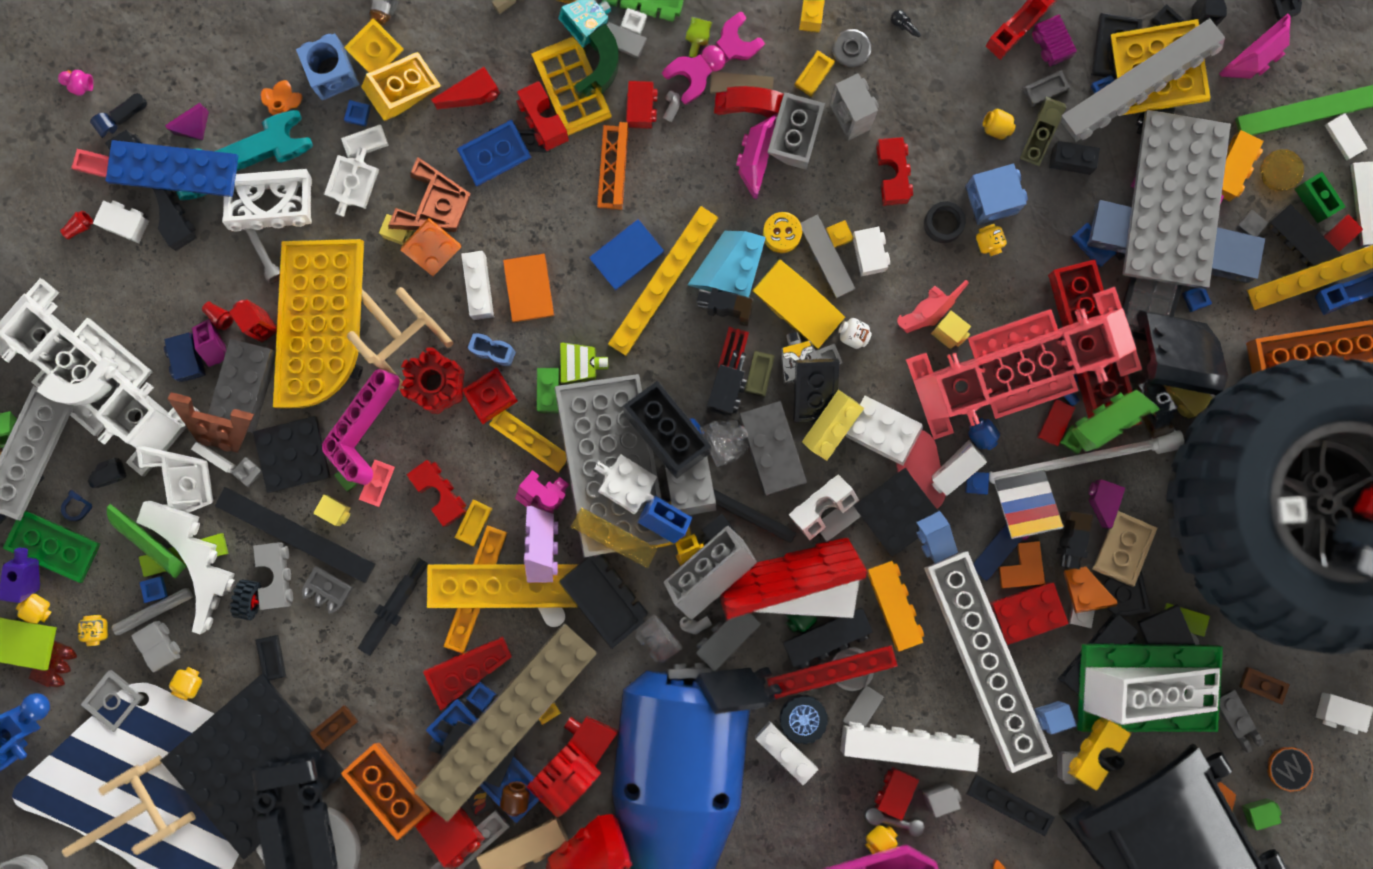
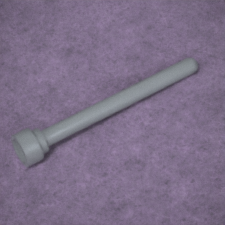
M233 192L234 202L236 200H239L237 194ZM242 205L237 206L235 208L237 215L245 216V212H241L238 214V210L240 207H242ZM251 228L245 229L265 267L264 276L267 282L271 283L279 280L280 268L272 264L256 231Z

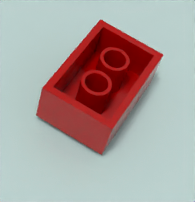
M1047 582L989 602L1007 645L1069 624L1055 584L1052 582Z

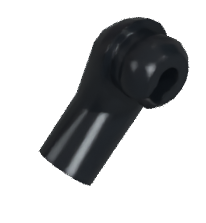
M1100 754L1098 756L1100 766L1108 772L1119 770L1125 764L1124 758L1120 755L1107 758Z

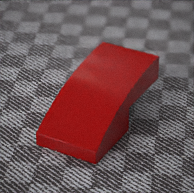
M1348 214L1323 236L1340 252L1363 228Z

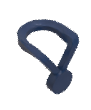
M70 490L68 492L69 496L61 505V513L67 520H82L92 509V504L75 491ZM72 498L86 504L81 513L76 517H71L66 512V506Z

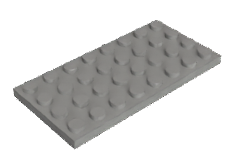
M1147 110L1144 113L1122 275L1201 289H1208L1210 287L1231 124Z
M639 374L555 386L554 390L583 557L669 543L665 538L637 523L645 505L648 503L647 501L641 504L636 514H633L598 492L605 475L595 470L594 467L599 461L610 468L614 465L620 454L657 476L653 450L623 415V405L642 392ZM657 477L651 487L650 494L661 499Z

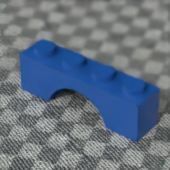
M1373 272L1355 280L1339 283L1321 290L1315 296V299L1323 315L1372 297Z

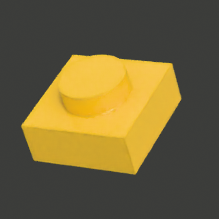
M846 220L826 228V232L835 248L854 239Z

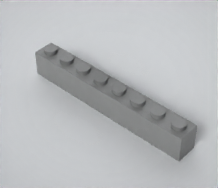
M1209 18L1064 113L1061 119L1062 125L1075 142L1080 139H1087L1093 134L1092 131L1099 127L1104 128L1111 122L1112 118L1117 115H1124L1129 111V107L1135 103L1140 104L1144 102L1152 92L1161 91L1167 85V82L1172 79H1179L1190 67L1196 68L1210 54L1214 56L1219 53L1223 48L1224 35Z

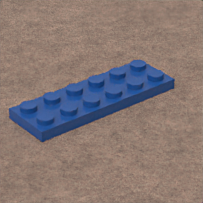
M112 140L106 182L110 184L233 197L239 156L233 153Z
M457 698L426 731L437 742L444 744L448 733L437 729L440 721L444 720L456 726L457 721L460 720L472 725L477 718ZM513 756L500 787L485 781L480 784V787L500 806L502 789L506 785L517 781L527 786L535 777ZM530 791L529 805L526 812L518 816L509 817L517 823L539 799Z

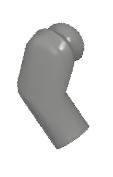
M669 91L665 99L670 104L663 118L672 122L679 109L680 95L677 92Z

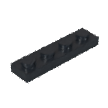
M977 774L974 776L966 792L967 795L1044 837L1055 819L1049 813Z

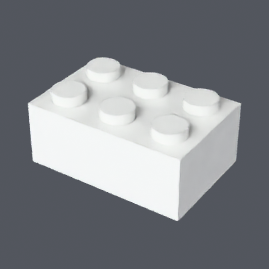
M864 396L860 403L864 409L846 433V437L903 466L923 429V424Z

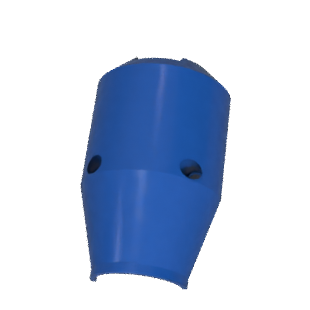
M646 670L625 687L622 694L612 798L615 815L619 821L631 861V866L629 868L625 866L624 868L716 869L741 805L750 710L715 714L696 680H693V684L684 683V679L680 678L667 681L668 672ZM628 784H636L639 790L636 792L630 791ZM719 793L726 794V798L723 801H717L714 796Z

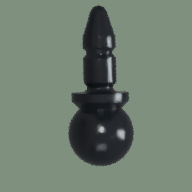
M896 10L892 13L891 22L894 26L899 27L900 30H907L913 36H921L918 28L911 23V18L903 10Z

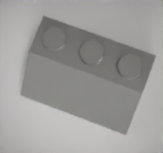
M784 92L768 154L787 165L807 170L825 103Z

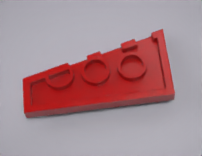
M502 636L424 670V676L440 711L453 700L460 697L470 687L480 682L486 675L509 660L512 655Z

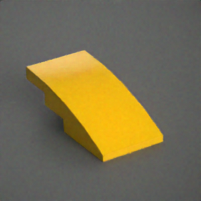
M780 259L752 290L780 319L785 320L807 341H811L812 345L817 349L845 318L824 296Z

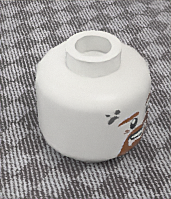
M855 318L842 322L838 331L841 333V342L854 349L865 347L872 334L869 325Z

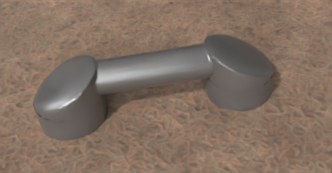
M875 806L868 807L864 814L866 821L871 825L877 826L883 823L908 830L914 837L920 836L925 830L923 821L917 817H913L908 821H901L895 817L883 815Z

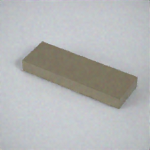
M712 72L710 94L727 91V87L735 86L761 87L773 90L774 77Z

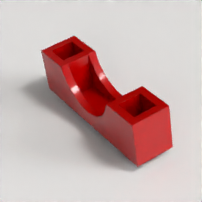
M1027 0L1017 13L990 37L985 47L1001 60L1057 0Z

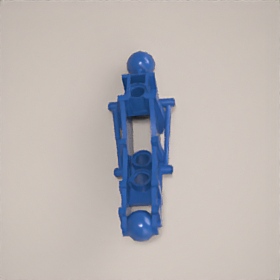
M30 694L23 699L20 706L0 715V745L2 746L0 748V771L15 760H23L27 757L28 754L24 751V748L28 743L24 738L41 728L36 721L46 717L50 711V702L43 694Z

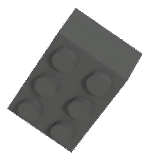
M750 613L726 619L723 623L719 621L711 629L713 634L709 638L704 636L696 644V647H698L696 653L716 671L761 624Z

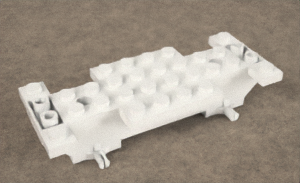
M40 278L27 294L24 293L0 320L1 358L9 363L19 353L29 361L34 362L42 369L31 382L38 388L49 373L60 376L70 384L82 382L92 373L103 356L112 359L118 363L114 376L106 381L113 386L112 389L101 399L93 403L74 406L70 416L94 436H98L106 428L98 438L103 444H106L113 435H116L135 448L139 445L167 451L187 427L174 408L168 413L148 396L151 390L154 389L151 384L146 382L140 389V386L153 371L89 318H86L78 329L72 332L51 314L58 307L52 301L59 292ZM45 332L46 337L41 341V335ZM140 411L141 418L136 422L135 415ZM137 450L126 461L141 476H146L152 469V467H139Z

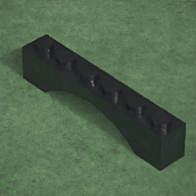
M124 130L105 142L109 150L112 140L143 144L136 133L132 134L128 130ZM152 188L159 206L158 230L167 245L177 251L197 239L194 233L196 228L189 219H185L183 215L185 210L179 202L176 203L173 196L175 194L173 191Z

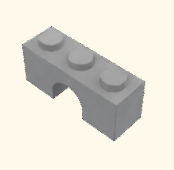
M280 542L253 546L255 567H268L274 575L271 585L258 589L260 610L290 607L294 596L292 589L289 587L291 570L287 568V559H289L288 547L285 546V543Z

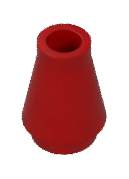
M83 210L75 212L60 232L69 240L90 229L93 220Z
M210 301L206 302L202 307V312L207 315L217 329L226 330L232 325L234 319L229 311L214 305Z

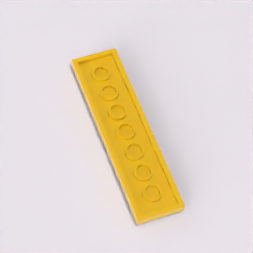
M525 564L427 565V608H578L558 581L579 564H558V574L553 575V582H527Z

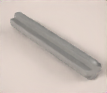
M184 588L112 625L114 634L121 635L191 599L193 597L192 592L189 588Z

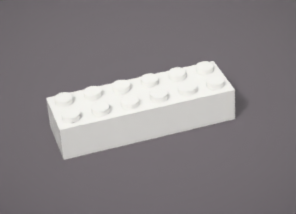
M849 722L848 725H843L840 751L844 756L977 772L980 745L967 735L957 734L956 738H952L948 733L935 732V735H930L925 730L913 729V733H910L901 727H892V730H886L882 725L870 724V728H864L862 723Z

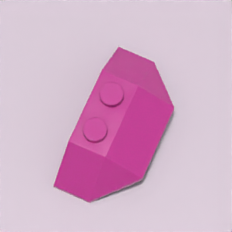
M1286 14L1219 73L1220 76L1249 79L1257 73L1261 76L1270 68L1269 62L1273 60L1276 63L1285 55L1283 50L1290 44L1291 16Z
M778 114L750 128L749 134H745L742 146L745 147L744 152L738 155L736 166H739V175L754 199L758 198L770 155L768 154V149Z

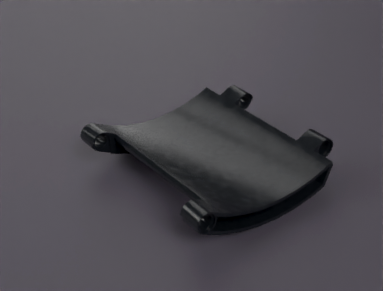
M1195 744L1189 745L1178 757L1139 785L1078 818V822L1089 841L1106 832H1110L1130 869H1288L1276 849L1265 851L1259 857L1257 856L1217 785L1222 781V778L1233 771L1223 752L1214 753L1205 759L1201 750Z

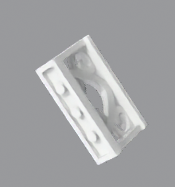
M307 169L236 174L234 192H238L240 199L233 202V197L224 196L222 222L231 231H241L242 229L250 228L261 230L264 227L283 228L290 225L302 227L305 224H311L312 178ZM299 187H302V197L296 196ZM285 188L284 190H282V192L286 194L278 192V189ZM266 189H271L275 196L281 198V201L272 209L266 212L252 203V201L259 199ZM253 190H257V193L254 195L250 192ZM292 200L298 201L302 204V209L300 211L289 212V210L292 208L297 209L296 206L293 203H291ZM244 204L245 206L239 208L238 214L245 212V216H233L234 209Z

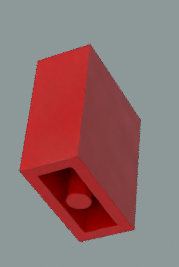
M462 807L456 811L448 822L435 810H432L415 825L440 863L446 868L452 869L460 866L464 862V858L469 853L478 850L481 846L480 843L485 839Z

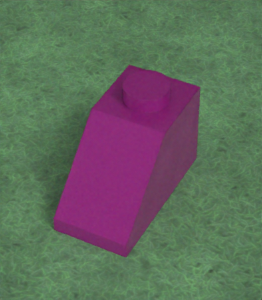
M210 319L192 327L195 350L209 367L222 363L227 349L217 328Z
M1100 479L1095 480V483L1090 485L1088 491L1090 495L1089 502L1102 528L1112 529L1125 487Z

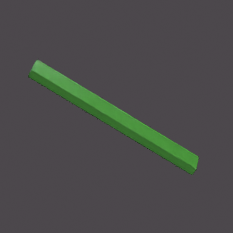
M1373 85L1239 116L1235 119L1238 131L1242 130L1254 136L1373 108Z

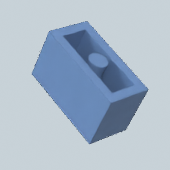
M940 511L917 522L919 528L917 535L921 543H924L921 548L927 558L931 557L936 564L958 553L950 524Z
M1056 701L1034 709L1041 729L1049 734L1076 726L1069 704Z

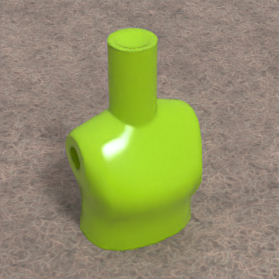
M691 17V24L685 38L692 43L689 57H697L699 47L708 45L712 22Z

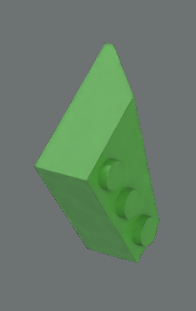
M1138 390L1125 395L1121 392L1110 399L1112 403L1107 407L1103 404L1092 412L1095 415L1089 419L1085 416L1075 422L1077 427L1071 431L1087 452L1099 448L1123 432V429L1137 424L1141 421L1142 416L1153 414L1159 410L1158 407Z

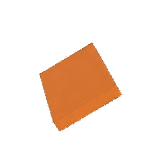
M545 254L503 260L512 322L554 316Z

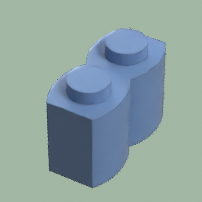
M478 333L472 335L468 345V349L475 356L482 359H492L501 366H511L516 353L508 343L492 341L488 336Z

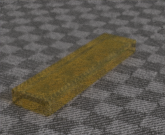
M582 507L571 525V528L645 568L649 567L658 549Z

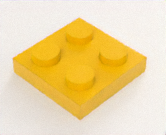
M374 18L344 47L368 73L391 64L404 51Z

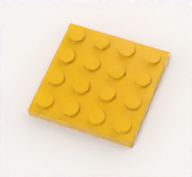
M1198 19L1111 34L1116 78L1118 79L1199 26ZM1205 59L1196 68L1190 67L1187 69L1185 74L1179 79H1172L1167 82V85L1161 91H1154L1149 94L1144 102L1140 104L1135 103L1129 107V111L1124 115L1210 101Z

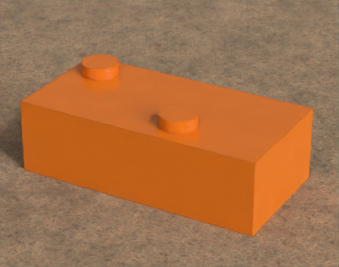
M374 743L341 773L396 840L403 838L419 821L433 810L414 792L417 786L380 743Z

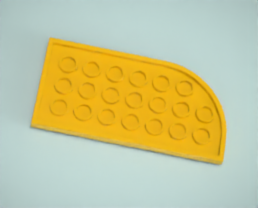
M363 240L282 241L273 394L274 408H305L319 404L339 391L350 377L359 351L347 338V334L353 331L360 338Z

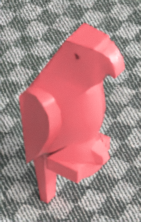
M965 280L949 296H946L943 291L934 286L929 290L928 298L921 301L912 313L898 317L899 327L906 333L922 327L935 326L954 305L955 300L969 282Z

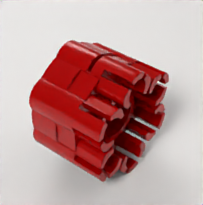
M426 348L427 352H422L419 358H410V361L407 359L403 361L401 367L404 369L402 372L405 380L402 383L404 389H400L405 398L423 407L428 412L439 414L463 400L464 394L462 389L464 388L463 378L465 372L454 360L452 361L444 357L434 348ZM435 374L441 375L440 386L435 390H429L427 387L429 377Z
M569 742L526 787L558 818L590 787L601 772Z

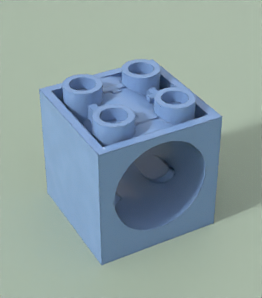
M335 33L326 34L315 42H306L296 49L310 86L321 100L360 85L347 51ZM330 57L338 58V63L331 72L326 74L317 73L318 67L323 60Z
M1014 163L975 174L965 187L977 225L1016 215L1027 204V193L1020 184L1021 174L1015 168Z

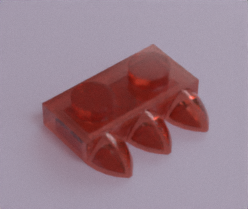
M54 640L48 670L33 668L28 679L47 687L64 686L63 678L57 673H68L71 671L70 666L63 659L71 660L77 658L75 651L71 647Z

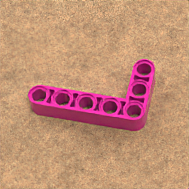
M382 369L375 370L322 444L323 453L347 481L366 485L373 478L372 468L356 451L355 446L398 389L400 380L396 374Z

